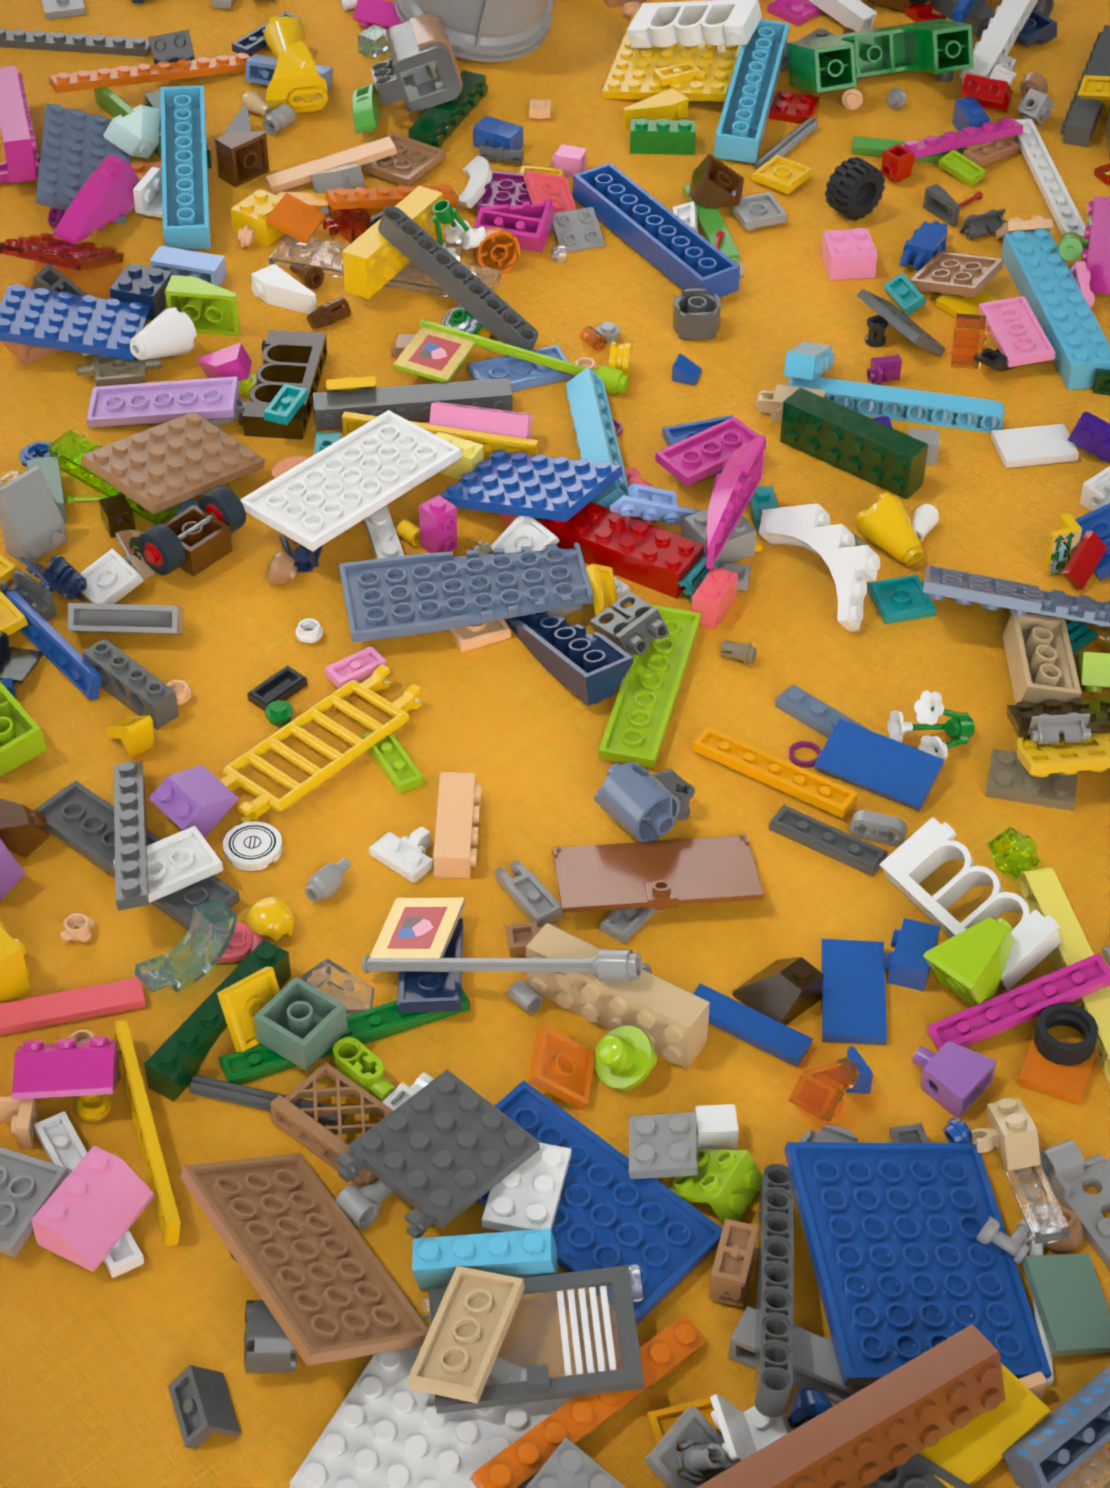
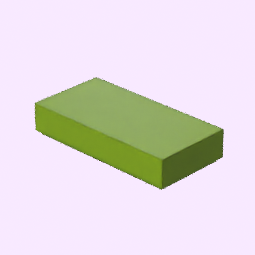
M954 149L942 157L938 163L939 167L969 187L974 186L986 176V170Z

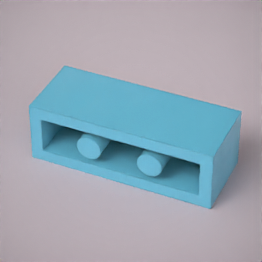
M804 341L786 352L784 376L813 380L822 375L830 367H833L835 353H832L833 346Z

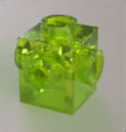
M1011 826L988 843L996 867L1002 873L1007 872L1016 879H1019L1020 872L1031 870L1041 863L1036 852L1038 846L1032 837L1022 835Z

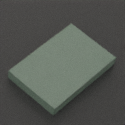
M1089 1253L1025 1256L1022 1265L1052 1356L1110 1353V1312Z

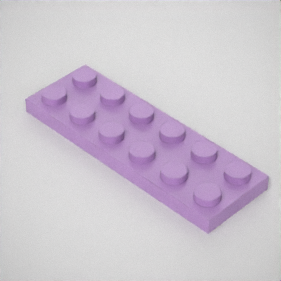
M238 376L93 387L86 421L88 427L91 428L168 422L191 412L201 415L204 419L235 417L240 385Z

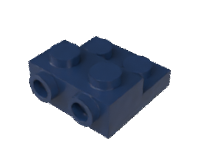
M1033 9L1015 41L1025 47H1029L1035 42L1043 45L1057 36V22Z

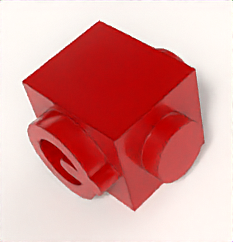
M900 144L884 150L881 164L883 176L895 183L911 176L912 166L915 164L914 152Z

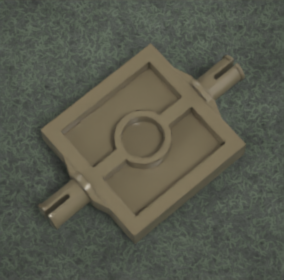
M94 355L92 364L77 365L78 376L93 374L96 387L145 383L147 369L161 368L160 358L139 360L136 357L134 360Z

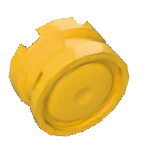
M612 341L609 367L622 370L626 375H630V370L628 369H630L632 362V353L630 349L632 350V343L619 344L617 346V342Z

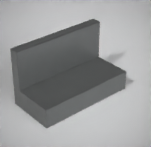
M190 1365L168 1386L185 1447L197 1449L214 1432L237 1437L241 1433L222 1372Z

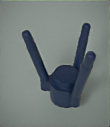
M280 534L279 537L285 552L295 560L294 566L298 567L297 572H310L314 567L319 566V556L323 545L317 548L314 553L300 544L292 553L285 535Z

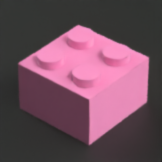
M835 229L823 232L821 257L829 280L875 278L877 252L868 229Z

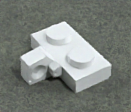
M421 826L412 832L410 837L405 835L400 839L389 831L369 847V855L410 882L415 883L433 868V859L424 854L426 848L431 844V833Z

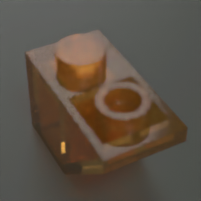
M843 1058L803 1071L788 1101L821 1120L831 1122L833 1117L836 1118L840 1114L844 1106L842 1098L847 1088H852L859 1077L857 1069L860 1063L849 1058Z

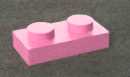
M1085 261L1075 262L1070 271L1091 308L1094 304V293L1090 291L1089 286L1090 271L1086 269Z
M370 646L325 667V676L339 689L351 680L360 682L371 677L377 667L381 664L387 666V662Z

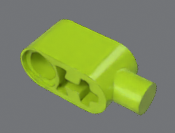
M345 1037L334 1044L335 1069L382 1102L396 1089L384 1077L382 1061L360 1041L352 1037Z

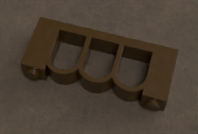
M269 330L267 339L262 341L263 365L256 371L257 385L250 391V401H247L244 411H240L239 423L240 426L244 427V436L304 439L313 407L312 393H317L328 353L326 333ZM284 384L308 390V398L288 425L264 420L265 409Z

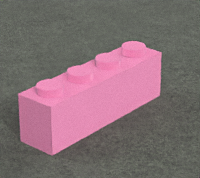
M434 402L431 403L429 424L531 439L534 414Z

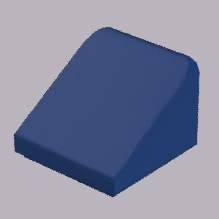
M679 354L672 367V381L695 385L702 373V369L684 355Z
M849 1047L844 1067L845 1090L847 1093L869 1094L873 1073L855 1047Z

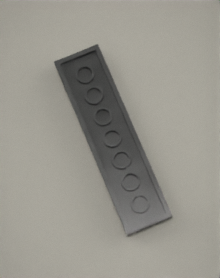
M75 780L37 807L36 810H39L46 817V825L50 833L115 878L113 860H115L114 806ZM147 830V846L162 840ZM212 875L150 903L197 935L238 903L240 897L239 892Z

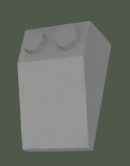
M36 466L0 487V522L6 552L26 565L20 559L21 556L34 562L67 542L64 520L40 468Z

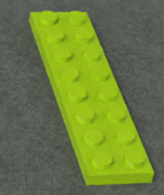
M651 605L658 609L668 628L669 635L662 640L655 638L648 644V651L641 656L636 654L632 656L634 662L622 680L599 748L598 759L621 763L635 762L643 767L655 768L701 623L702 613Z

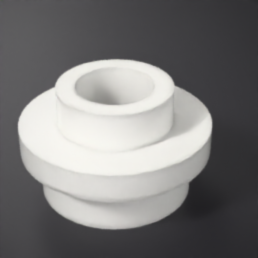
M311 618L300 621L295 631L297 639L305 643H314L323 636L322 626L317 620Z

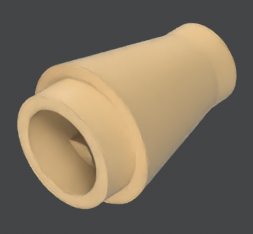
M247 91L243 95L241 104L244 107L247 106L249 112L264 117L272 111L267 102L256 91Z

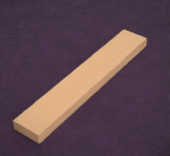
M385 137L265 177L272 193L275 194L312 182L311 174L347 164L361 166L395 155L397 151L391 138Z

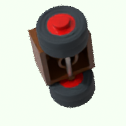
M223 485L216 486L201 496L199 507L192 505L167 522L156 524L143 532L138 538L139 551L147 565L160 575H167L180 567L187 573L195 576L232 552L231 533L242 527L246 522L244 506L231 489Z

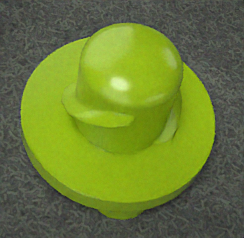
M620 1026L613 1029L595 1047V1069L598 1077L605 1085L623 1092H628L643 1082L657 1063V1054L654 1052V1046L650 1037L644 1031L634 1026Z

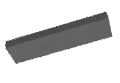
M785 805L769 822V830L872 877L881 867L879 864L888 855V851Z

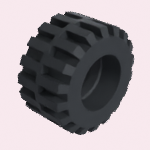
M851 157L847 161L844 160L829 177L830 180L827 182V190L825 191L826 202L831 208L850 220L863 219L873 211L874 207H877L879 200L883 196L882 192L885 190L884 174L859 157Z

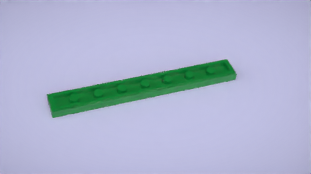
M463 988L461 1011L398 1013L396 1000L346 1016L348 1030L338 1040L352 1037L364 1045L470 1010V1002ZM262 1044L254 1046L243 1053L235 1052L219 1058V1064L226 1081L239 1085L297 1066ZM334 1044L319 1059L333 1055Z

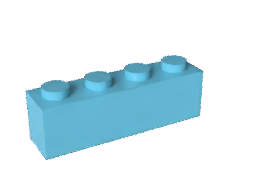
M551 1228L413 1239L412 1272L420 1290L448 1287L456 1266L517 1278L557 1274V1246Z

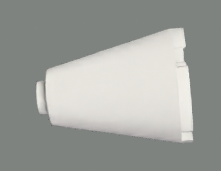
M175 307L164 310L130 340L131 353L139 360L185 355L195 348L196 344L193 345V341L197 336L190 317L185 312L180 313L176 310L178 308Z

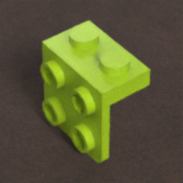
M698 1149V1175L678 1176L674 1179L669 1189L686 1202L709 1203L722 1226H724L725 1219L740 1220L761 1187L763 1175L748 1150Z

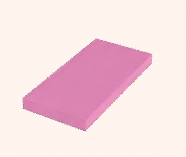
M1024 296L979 304L978 311L1000 353L1008 357L1006 362L1008 367L1055 359L1056 352Z

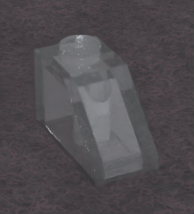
M328 958L302 975L303 981L346 1005L347 1015H353L373 1007L374 987Z

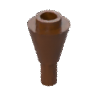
M296 263L290 266V271L297 274L308 288L316 289L323 283L324 272L320 267L300 266Z

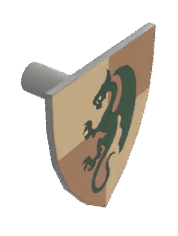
M123 530L115 533L127 553L123 559L130 565L133 564L143 579L154 575L156 572L147 565L139 551L138 538L142 532Z

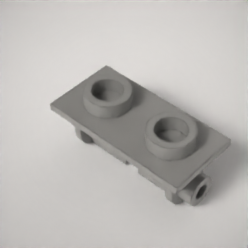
M1073 712L1067 715L1041 714L1039 716H1032L1028 735L1031 734V741L1037 742L1038 745L1059 743V734H1063L1065 743H1084L1086 739H1091V729L1087 728L1090 713L1079 714Z

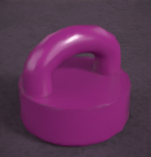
M52 208L48 215L49 225L56 228L66 211Z

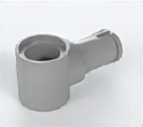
M380 1179L372 1184H365L361 1188L356 1184H350L340 1192L336 1203L352 1223L358 1228L364 1229L377 1218L383 1200L394 1194L395 1191Z

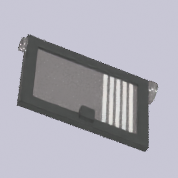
M639 1264L522 1278L525 1289L478 1404L435 1395L437 1414L643 1389L644 1380L633 1301L643 1300ZM447 1287L429 1289V1297L422 1298L424 1319H431V1324Z

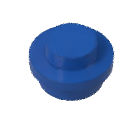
M954 1118L950 1119L948 1125L943 1128L944 1135L949 1143H971L972 1134L967 1124L962 1120L958 1122Z

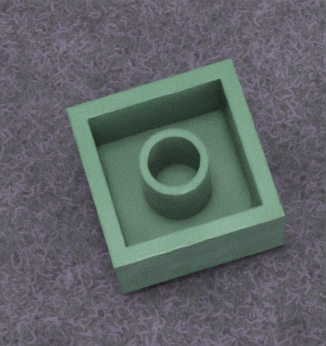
M298 977L292 979L254 1016L257 1041L305 1071L348 1030L346 1005Z

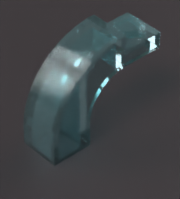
M220 899L194 907L191 925L183 940L168 953L136 964L134 975L152 992L168 986L176 992L189 987L209 972L222 957L234 934L237 915Z

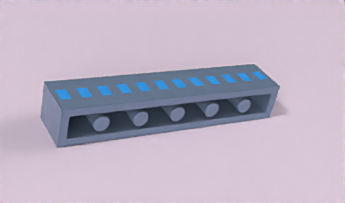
M1110 1366L1003 1453L1016 1485L1024 1488H1053L1110 1440Z

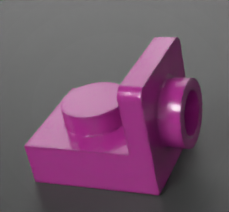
M900 355L871 358L870 368L867 369L868 382L882 385V382L900 380L902 366Z

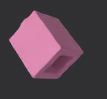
M561 144L558 151L553 154L552 165H555V169L565 170V176L573 177V175L586 169V148Z

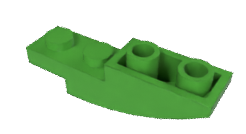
M374 83L354 90L352 107L357 134L364 132V134L370 133L377 127L381 111L378 106L380 97Z

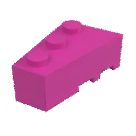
M548 199L544 200V203L535 204L523 202V205L510 207L509 204L480 207L474 229L480 227L487 229L496 226L505 228L517 238L520 249L543 253L555 216L552 200Z

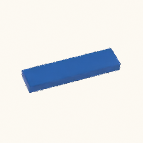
M701 983L693 993L710 1002L708 1023L796 1067L799 1066L812 1045L813 1038Z

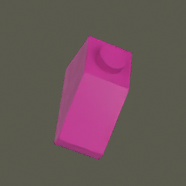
M241 343L199 357L197 360L208 378L238 376L239 381L249 378L252 360Z

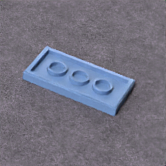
M558 345L530 350L569 362ZM508 355L468 364V372L473 380L509 378L512 392L565 381L575 377V375Z

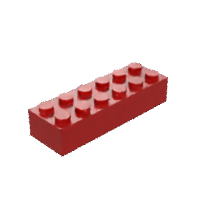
M589 502L566 522L542 519L540 521V524L560 540L557 543V548L571 549L574 548V543H579L584 563L612 567L614 575L676 599L685 590V586L680 587L678 582L704 553V545L629 516H622L620 513L611 512L610 509Z

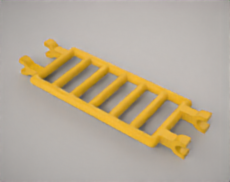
M381 664L375 669L372 676L362 683L356 680L349 681L225 766L222 771L225 777L220 781L232 792L242 787L256 797L252 802H244L238 806V811L245 815L240 819V823L257 821L259 816L270 808L278 812L283 811L407 723L410 719L407 711L418 709L423 705V701L417 698L422 693V688L413 683L406 689L403 696L391 703L375 693L380 689L385 690L392 686L391 681L385 678L390 674V668ZM355 692L394 718L383 725L344 700V698ZM334 706L374 732L362 739L323 713ZM314 720L353 747L342 754L302 727ZM290 735H294L331 759L332 762L321 769L283 744L282 741ZM272 749L310 774L311 777L300 784L260 756ZM251 764L290 791L278 799L238 771Z

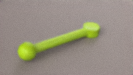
M67 494L64 500L67 504H72L73 502L99 501V499L118 494L77 497Z

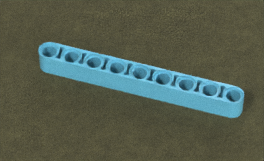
M790 377L787 382L788 386L826 390V399L868 417L876 418L887 415L890 420L992 433V431L1002 429L1005 415L1004 405L995 400L817 377L813 380Z

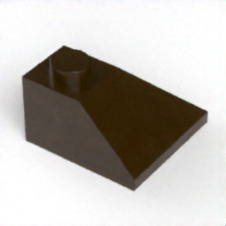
M802 957L779 959L735 989L733 996L744 1005L787 1025L821 1000L824 974Z

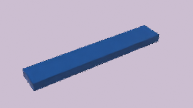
M7 592L6 597L26 617L28 625L21 628L20 631L40 651H43V654L90 701L98 699L102 675L18 592Z

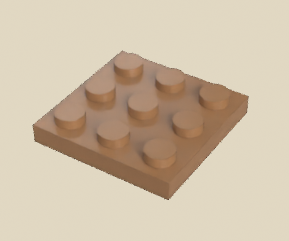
M392 132L386 137L391 138L396 147L397 154L361 165V170L366 174L375 175L383 180H389L410 187L446 158V152L440 148Z
M939 251L910 279V282L921 292L933 291L940 292L942 295L956 294L962 295L964 298H972L1003 268V259Z

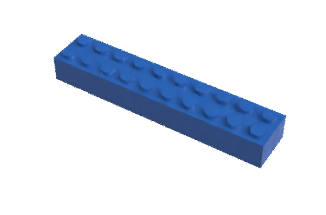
M609 162L573 175L574 200L584 208L593 207L598 220L681 289L702 288L708 290V294L712 296L717 294L719 297L739 290L740 266L612 163Z

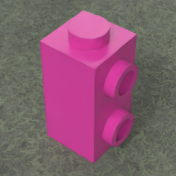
M440 495L419 506L421 547L429 553L451 552L458 548L456 506Z

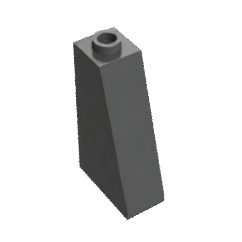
M931 0L932 8L942 15H946L951 20L952 9L956 8L957 0ZM976 0L965 23L972 25V34L974 36L981 37L984 29L987 30L990 19L994 18L995 12L985 0Z

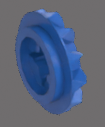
M50 442L31 443L20 452L22 466H27V460L39 459L40 456L41 458L57 456L58 460L61 459L59 447Z

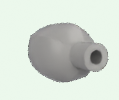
M342 858L337 864H326L317 870L307 881V887L305 888L306 896L313 902L326 900L331 897L343 884L344 873L351 867V863L346 858Z

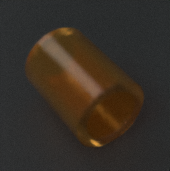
M591 326L585 327L580 335L581 340L595 351H600L606 345V337Z

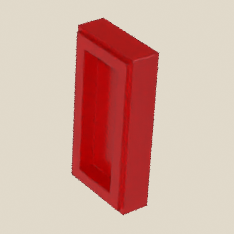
M1086 531L1062 572L1072 586L1078 590H1083L1107 549V546L1094 531Z

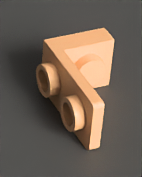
M0 1097V1122H11V1133L17 1136L20 1149H33L36 1135L34 1124L38 1122L39 1118L35 1098L13 1100L12 1097Z

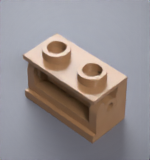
M725 1219L710 1276L709 1300L743 1307L757 1252L755 1244L759 1226Z

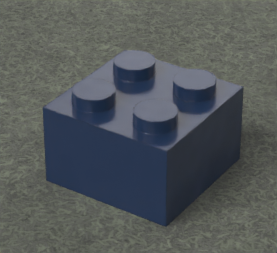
M128 264L110 287V297L121 302H139L150 306L148 319L153 320L167 306L165 290L172 276V271L140 266L139 264Z

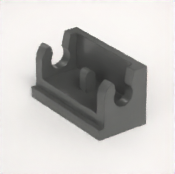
M20 569L13 572L12 579L14 583L12 587L8 588L9 584L4 580L2 581L1 592L5 596L7 592L16 591L46 621L56 616L53 593Z

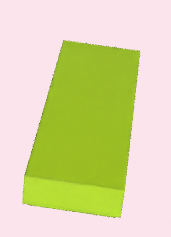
M370 731V732H367V733L362 734V735H361V738H362V739L366 738L367 736H369L370 734H372L374 731ZM393 733L368 750L398 794L425 785V778Z

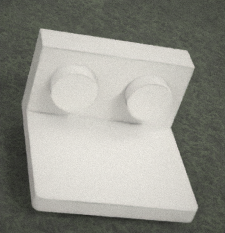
M152 167L133 189L136 213L163 218L160 168Z
M719 1394L710 1397L714 1408L711 1412L712 1419L717 1428L722 1432L725 1441L722 1443V1448L725 1451L726 1458L732 1464L739 1463L792 1431L786 1413L777 1418H770L759 1413L755 1406L743 1412Z

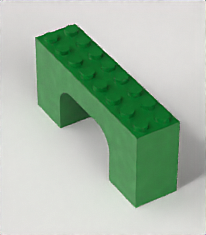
M935 19L787 42L789 83L791 86L820 93L857 87L856 78L913 70L938 74L974 68L972 25Z

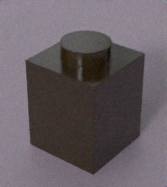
M124 493L99 499L101 518L111 538L117 537L115 533L123 530L136 531L133 510Z

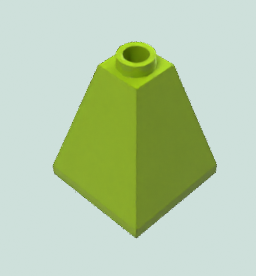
M988 917L928 950L923 955V958L939 983L972 1006H975L995 997L1015 941L1011 934L1014 929L1002 918H998L995 921Z

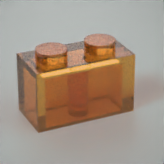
M956 314L951 350V367L980 369L981 363L973 358L975 354L987 348V345H984V340H989L990 325H986V315Z

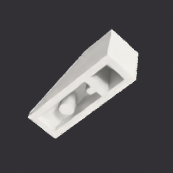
M275 264L251 274L252 292L265 303L310 314L317 309L316 294Z

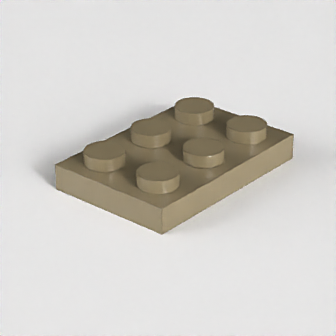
M993 749L985 797L1073 811L1078 772L1071 775L1050 773L1046 777H1036L1028 773L1019 761L1017 753Z

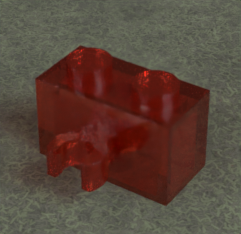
M328 204L329 218L323 220V229H329V235L339 233L349 243H352L371 227V215L363 208L333 210Z

